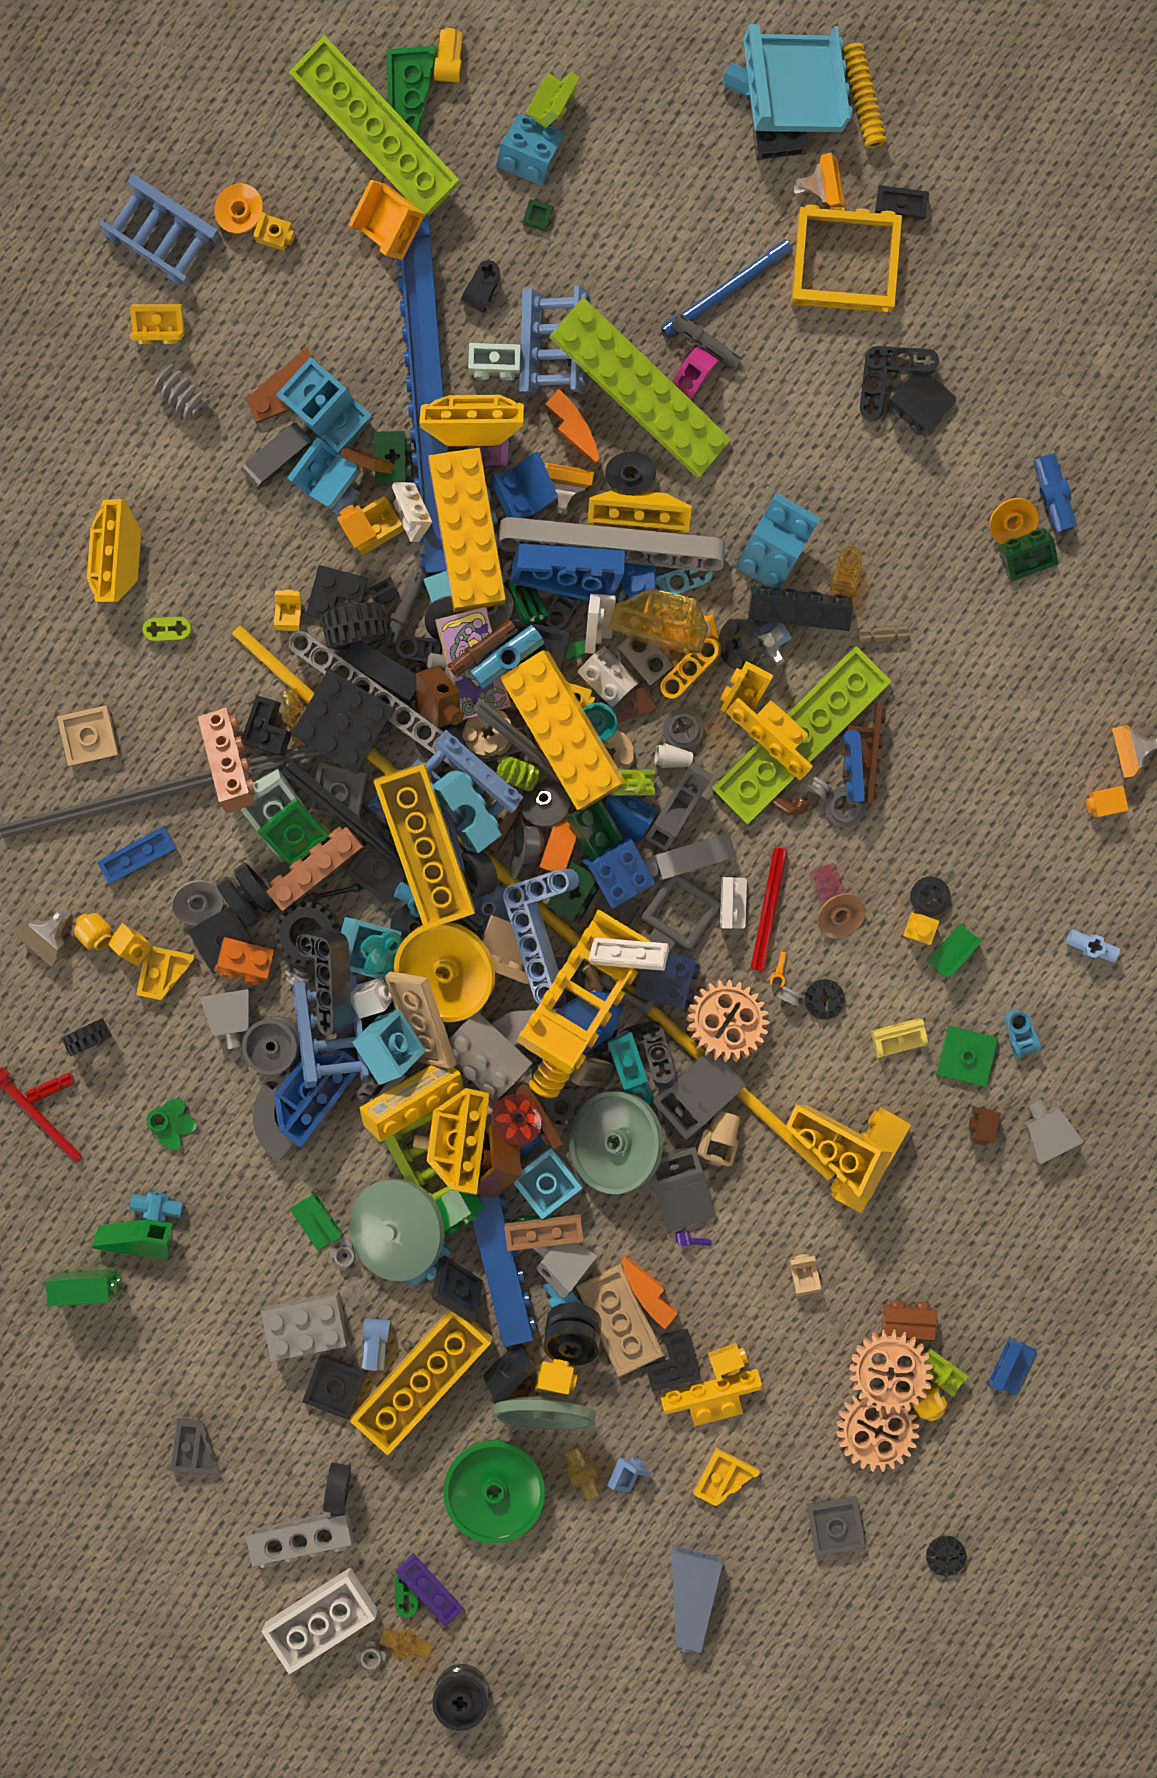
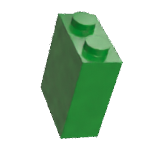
M117 1269L55 1273L45 1281L47 1307L109 1303L119 1294L118 1291L122 1290V1277L117 1275Z

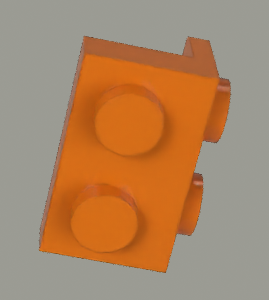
M224 937L218 963L214 971L220 973V976L223 978L234 979L238 977L245 979L244 982L250 985L263 984L268 978L274 950Z

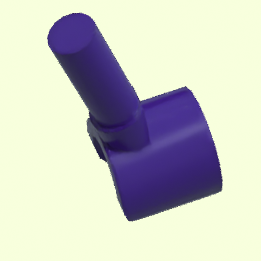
M689 1230L675 1233L676 1242L681 1246L686 1247L691 1244L711 1246L710 1239L690 1238Z

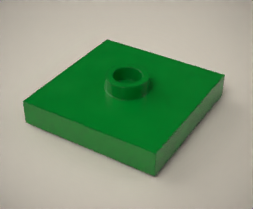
M297 798L292 800L258 830V834L289 866L300 858L303 860L310 854L309 851L314 846L325 841L330 835Z
M948 1025L936 1074L986 1087L998 1037Z

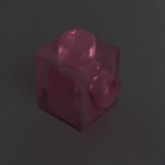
M834 862L808 872L820 900H829L846 891Z

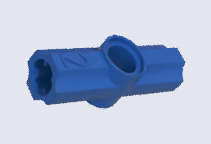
M1048 454L1035 459L1033 463L1040 483L1039 493L1040 495L1043 494L1045 501L1043 506L1048 509L1055 534L1076 528L1078 525L1070 503V487L1067 480L1062 477L1056 454Z

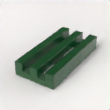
M507 580L505 587L512 596L513 604L523 625L547 621L549 615L537 590L512 584L511 580ZM516 589H519V591H520V593H521V595H522V597H523V602H524L526 608H528V610H529V612H530V614H531L532 617H529V615H528V613H527V611H526V609H525V607H524V605H523V602H522V600H521V598H520V596H519V594H518V592H517Z

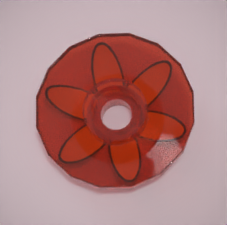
M512 1094L504 1097L496 1104L492 1113V1124L495 1132L502 1140L514 1145H523L531 1142L539 1134L542 1127V1114L532 1099L524 1095ZM517 1113L523 1116V1121L516 1119Z

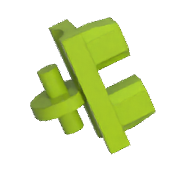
M619 770L627 784L611 793V795H655L653 783L655 770Z
M930 1348L927 1352L930 1354L929 1359L925 1361L933 1364V1368L927 1370L933 1373V1379L930 1380L954 1397L959 1387L968 1378V1375Z

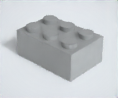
M479 1012L472 1015L449 1039L457 1063L455 1066L482 1092L489 1093V1098L493 1102L502 1096L532 1064Z
M339 1292L265 1306L261 1311L271 1361L346 1347L349 1342Z

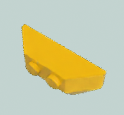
M448 395L430 404L421 405L420 428L447 446H499L522 428L524 421V404L516 403L501 395Z
M612 490L590 497L588 524L686 534L690 528L692 506L667 493L644 492L638 495H625Z
M123 499L103 500L101 509L90 528L87 580L94 593L96 602H118L138 581L141 528L128 504Z
M465 1088L433 1110L427 1162L453 1191L477 1194L489 1093Z

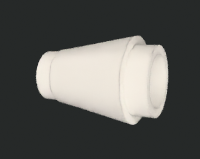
M666 743L656 747L654 763L655 765H660V768L689 767L693 761V752H688Z

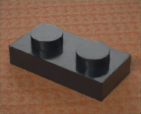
M879 185L874 213L880 214L882 211H893L896 213L895 215H902V217L925 220L929 191Z

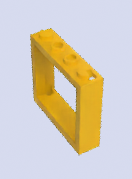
M817 205L800 207L797 222L791 305L891 313L895 307L902 215H895L896 213L893 211H882L880 214L870 213L868 209H856L855 212L845 211L843 207H831L830 210L820 209ZM807 220L892 227L886 296L801 289Z

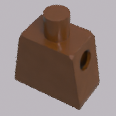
M437 665L416 673V712L435 727L440 728L451 723L453 725L459 724L463 720L464 714L460 710V692L441 667Z

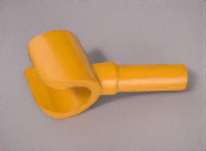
M781 951L776 971L770 976L771 986L775 977L782 978L780 988L785 984L783 968L787 956L786 952Z

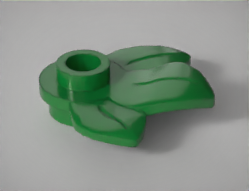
M180 1099L169 1100L162 1108L152 1110L147 1116L148 1128L152 1132L157 1133L159 1143L166 1148L179 1150L181 1147L180 1135L189 1134L197 1129L195 1120L190 1115L183 1113L186 1108V1101ZM157 1116L164 1118L163 1125H158L155 1122Z

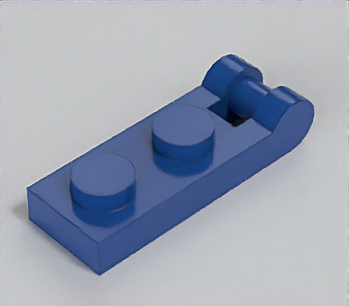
M849 730L842 737L843 743L848 746V756L844 757L845 772H849L850 782H846V795L851 797V802H862L865 800L861 737L858 731Z

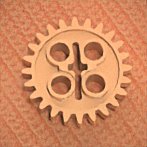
M719 980L716 983V988L709 983L706 987L707 991L700 989L698 992L699 997L694 996L692 999L695 1005L689 1006L688 1011L692 1014H689L686 1020L693 1023L688 1026L687 1031H695L691 1040L699 1039L700 1042L697 1045V1049L705 1046L706 1056L712 1051L714 1052V1060L723 1055L724 1062H727L730 1056L737 1062L740 1054L746 1059L749 1056V1051L755 1053L757 1051L756 1045L761 1046L764 1042L761 1037H765L768 1031L763 1028L769 1025V1021L763 1020V1018L767 1016L768 1011L760 1010L765 1003H757L755 1001L759 995L758 993L752 996L749 995L751 987H747L743 991L741 990V982L736 987H732L731 980H728L726 986H723ZM718 1000L726 1001L729 1008L721 1007ZM736 1003L740 1004L721 1037L717 1039L715 1035ZM739 1014H746L750 1022L742 1021ZM705 1020H712L716 1028H709ZM727 1034L735 1035L737 1042L729 1041Z
M893 1329L891 1336H888L887 1332L883 1330L882 1337L880 1338L875 1332L872 1333L873 1341L864 1338L865 1348L857 1345L856 1350L860 1355L852 1354V1360L856 1363L850 1364L849 1369L856 1372L850 1375V1380L858 1381L854 1384L853 1389L862 1390L859 1394V1399L868 1397L867 1406H870L873 1402L877 1403L876 1411H879L882 1406H886L887 1414L890 1413L891 1407H895L899 1414L903 1405L909 1411L911 1401L918 1406L919 1399L917 1396L926 1398V1392L923 1388L931 1389V1383L927 1380L933 1379V1373L927 1371L933 1368V1364L925 1362L929 1359L930 1354H921L924 1345L915 1346L916 1337H912L909 1341L906 1340V1332H903L901 1337H897L896 1329ZM876 1353H882L886 1356V1360L876 1362L872 1356ZM909 1356L912 1362L909 1365H902L898 1361L899 1357ZM872 1367V1368H874V1369H876V1370H874V1371H869L868 1368ZM889 1367L894 1368L893 1376L889 1375ZM913 1372L914 1375L911 1376V1375H909V1374H907V1373ZM880 1378L885 1384L881 1387H875L871 1384V1380ZM899 1381H906L910 1387L907 1390H901L896 1384Z
M852 1395L854 1403L852 1405L847 1402L844 1403L848 1411H839L840 1416L844 1420L836 1421V1424L843 1429L837 1431L836 1434L838 1437L843 1438L839 1441L840 1447L848 1446L844 1450L845 1456L853 1454L851 1457L853 1464L860 1459V1467L862 1469L868 1463L872 1472H874L876 1465H879L882 1472H884L885 1464H889L892 1469H895L894 1461L897 1460L901 1464L904 1463L901 1457L903 1454L911 1457L908 1447L916 1448V1444L912 1439L919 1438L918 1433L913 1431V1429L919 1427L918 1422L912 1421L917 1417L915 1412H909L903 1405L899 1414L895 1407H891L890 1413L887 1414L886 1406H882L873 1418L865 1417L866 1410L872 1407L876 1408L877 1403L873 1402L870 1406H867L868 1397L858 1399ZM895 1417L900 1419V1424L896 1428L888 1427L890 1419ZM860 1419L874 1428H878L880 1425L884 1432L897 1435L898 1439H893L880 1431L875 1434L871 1427L858 1424L857 1420ZM865 1431L867 1432V1437L863 1441L855 1440L856 1433ZM883 1441L890 1442V1447L886 1451L878 1450L879 1444Z

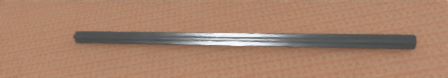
M387 724L378 740L390 737V729ZM302 745L287 749L285 757L272 753L249 759L251 772L247 774L282 766L290 761L297 762L323 754L308 745ZM207 770L0 825V835L2 838H7L213 784L212 772Z

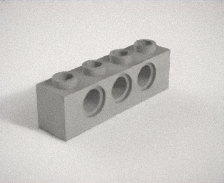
M345 1509L343 1515L326 1513L248 1531L246 1540L252 1566L260 1565V1568L274 1565L276 1561L280 1560L293 1562L303 1555L309 1554V1557L320 1556L326 1550L344 1551L352 1545L354 1536L348 1509ZM328 1530L332 1537L324 1539L320 1536L319 1531ZM302 1535L306 1538L307 1543L298 1544L294 1537ZM273 1540L279 1541L282 1548L279 1550L273 1549L270 1542Z

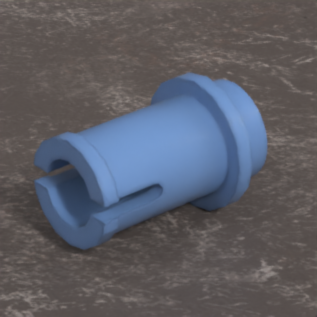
M349 486L332 511L339 514L343 506L345 508L349 505L354 506L357 500H361L359 498L361 493Z

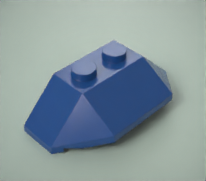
M605 990L604 992L596 991L590 993L605 1002L611 991ZM577 996L555 1012L587 1031L600 1009ZM620 1003L618 1006L615 1004L611 1006L609 1012L612 1013V1016L605 1027L602 1025L598 1027L595 1033L599 1034V1037L592 1048L588 1046L582 1053L583 1055L612 1036L623 1011ZM531 1052L539 1064L543 1063V1058Z
M344 1050L314 1054L315 1064L319 1063L320 1066L358 1062ZM300 1060L274 1094L280 1132L301 1148L358 1072L321 1076V1079H317L316 1087L305 1088L302 1060Z

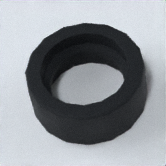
M484 850L479 853L473 851L461 853L465 871L462 872L471 898L477 899L493 893L497 887L498 878L494 863Z
M331 1463L325 1488L324 1512L344 1514L351 1477V1465Z

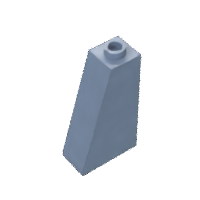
M672 1545L671 1558L676 1647L689 1654L694 1652L701 1653L723 1565L722 1558Z

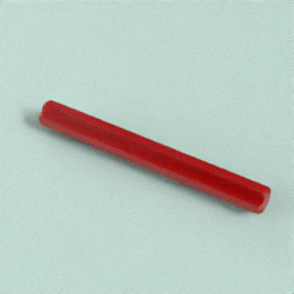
M775 847L773 850L751 962V969L757 971H764L787 857V849Z

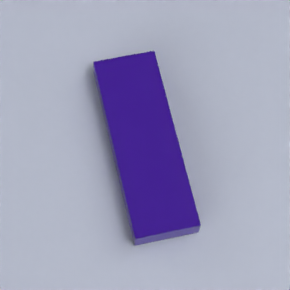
M414 1553L395 1570L396 1574L445 1627L464 1609Z

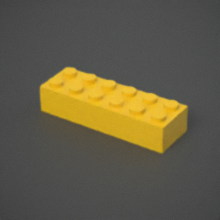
M480 448L429 455L428 463L454 613L482 607L504 605L506 599Z
M542 650L500 677L577 810L586 809L627 784L548 651Z
M425 762L376 778L374 784L424 929L427 930L475 914V907Z
M448 1310L354 1412L350 1422L386 1455H389L491 1344L493 1336L476 1321L470 1324Z

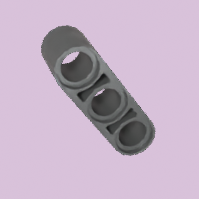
M295 422L246 461L241 467V471L256 489H260L264 486L263 483L265 481H271L284 470L282 468L287 463L290 465L303 454L302 450L306 447L309 449L313 441L299 424Z

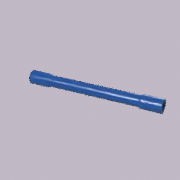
M784 239L768 250L761 258L681 314L692 322L764 270L793 252L792 246ZM676 316L660 326L668 339L678 333L677 330L670 327Z

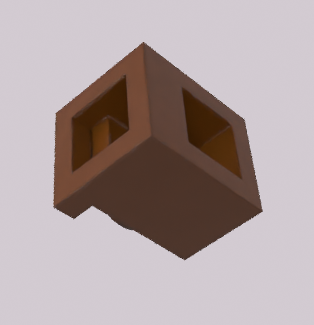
M972 1106L971 1111L976 1113L975 1117L970 1118L968 1131L972 1132V1143L987 1146V1141L995 1143L1001 1113L995 1110Z

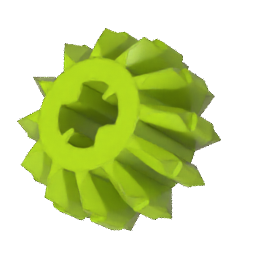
M504 756L498 764L496 774L509 785L526 791H532L538 782L540 771L531 764L513 757Z

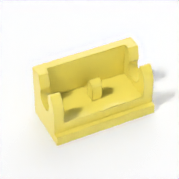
M920 1018L871 1031L878 1058L928 1044L924 1022Z

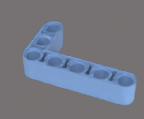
M569 868L556 870L511 885L505 889L503 894L530 987L538 1004L541 1003L547 987L550 989L559 973L538 902L570 892L578 886L579 877L573 869ZM562 875L566 878L565 887L560 881ZM539 883L544 887L543 894L538 890ZM517 890H519L522 895L521 901H519L516 897ZM525 914L529 918V925H526L524 922ZM532 938L537 943L536 950L531 945ZM539 963L544 967V974L539 970ZM564 991L557 1002L561 1001L564 997Z

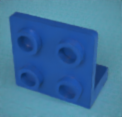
M539 452L532 453L514 468L495 473L489 477L506 517L530 518L558 499L556 488L549 477Z
M623 836L624 839L620 843L611 845L597 858L590 860L588 857L582 861L586 870L592 873L612 908H615L655 883L633 841L626 836Z

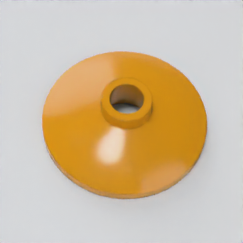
M237 183L230 185L219 194L215 202V218L218 224L229 233H246L257 225L260 213L263 212V200L258 191L248 184ZM245 208L244 213L238 215L239 210Z
M1013 498L1003 502L995 509L990 518L989 529L992 537L1002 544L1011 538H1018L1029 534L1037 528L1039 521L1038 511L1029 500L1024 498Z

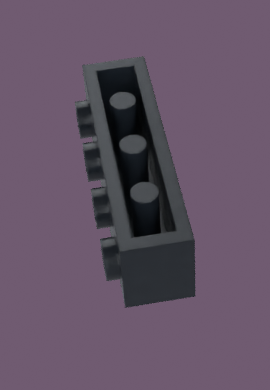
M751 585L748 604V619L850 631L853 613L852 597L842 594L827 595L817 591L802 592L792 588L777 589L766 585Z

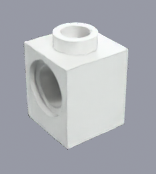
M382 977L358 984L351 992V1004L359 1019L385 1011L393 1000L389 988Z

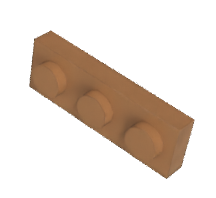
M580 1214L504 1224L507 1251L584 1242Z

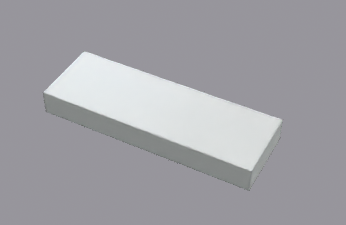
M594 938L589 962L593 965L664 971L669 945L667 943Z

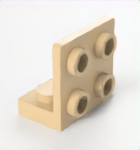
M492 915L481 940L491 954L495 972L527 984L529 980L526 972L522 971L524 968L522 966L523 961L511 922Z

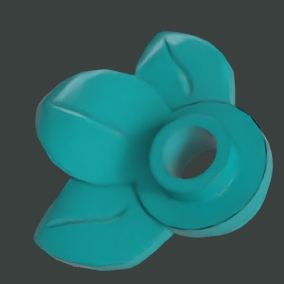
M390 931L381 935L374 934L362 942L360 948L368 953L363 971L365 974L373 975L383 972L384 975H387L390 971L394 972L395 956L403 942L398 933Z

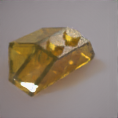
M651 588L632 596L626 601L617 603L608 625V629L642 643L685 654L701 652L709 629L696 599Z

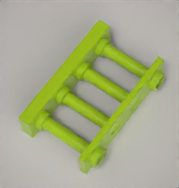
M433 1111L385 1139L404 1179L412 1181L422 1188L426 1184L425 1181L436 1176L437 1173L432 1167L421 1172L420 1170L415 1172L411 1162L414 1161L415 1157L427 1152V1150L416 1147L403 1149L399 1140L408 1132L432 1121ZM447 1186L434 1194L431 1192L429 1194L437 1202L440 1197L451 1189Z

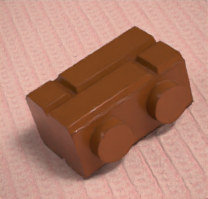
M890 1300V1304H883L881 1335L882 1331L885 1330L887 1335L891 1336L893 1329H896L897 1337H901L903 1332H906V1340L916 1337L918 1341L935 1342L937 1311L930 1307V1303L915 1302V1306H906L904 1301Z

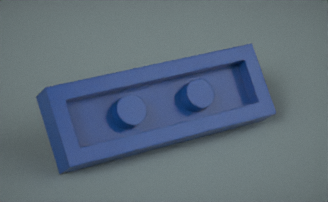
M163 826L99 860L97 863L108 884H112L176 850L177 847L166 826Z

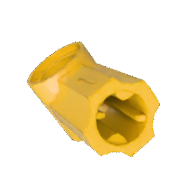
M446 28L441 30L439 52L434 66V81L460 84L459 74L462 70V60L460 57L463 34L456 29Z

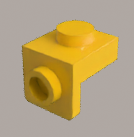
M293 590L275 591L274 630L300 631L302 616L301 593Z

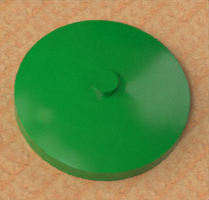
M498 1439L480 1441L465 1448L451 1463L444 1481V1504L451 1521L466 1536L491 1544L512 1541L526 1533L540 1516L545 1499L543 1474L536 1460L517 1444Z

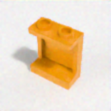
M370 180L353 213L349 226L362 231L380 245L379 251L385 256L403 260L425 214L389 185Z

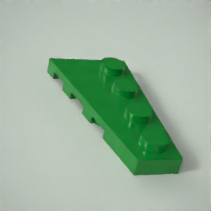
M436 45L387 49V103L418 136L434 71L435 59L438 53Z

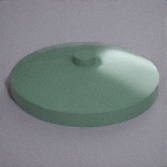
M621 1091L604 1092L589 1099L577 1112L570 1130V1154L578 1174L594 1189L608 1194L629 1193L645 1185L655 1174L660 1164L663 1153L661 1125L652 1108L638 1096Z
M392 1178L369 1186L356 1200L350 1216V1236L354 1250L362 1263L379 1277L391 1281H406L416 1278L427 1272L441 1254L445 1230L440 1209L432 1196L424 1188L412 1181Z
M538 1393V1396L514 1398L494 1404L492 1417L499 1422L514 1426L569 1430L588 1428L595 1425L596 1412L576 1402L553 1398L551 1393Z

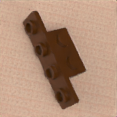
M883 702L875 703L872 728L848 725L846 731L856 730L861 737L863 778L867 779L865 804H872L873 799H877L879 786L875 784V775L880 774L881 759H877L878 749H882L884 734L880 733L881 723L885 724L886 708H883ZM846 745L844 750V757L848 756V746ZM843 760L842 776L850 777L849 772H845Z

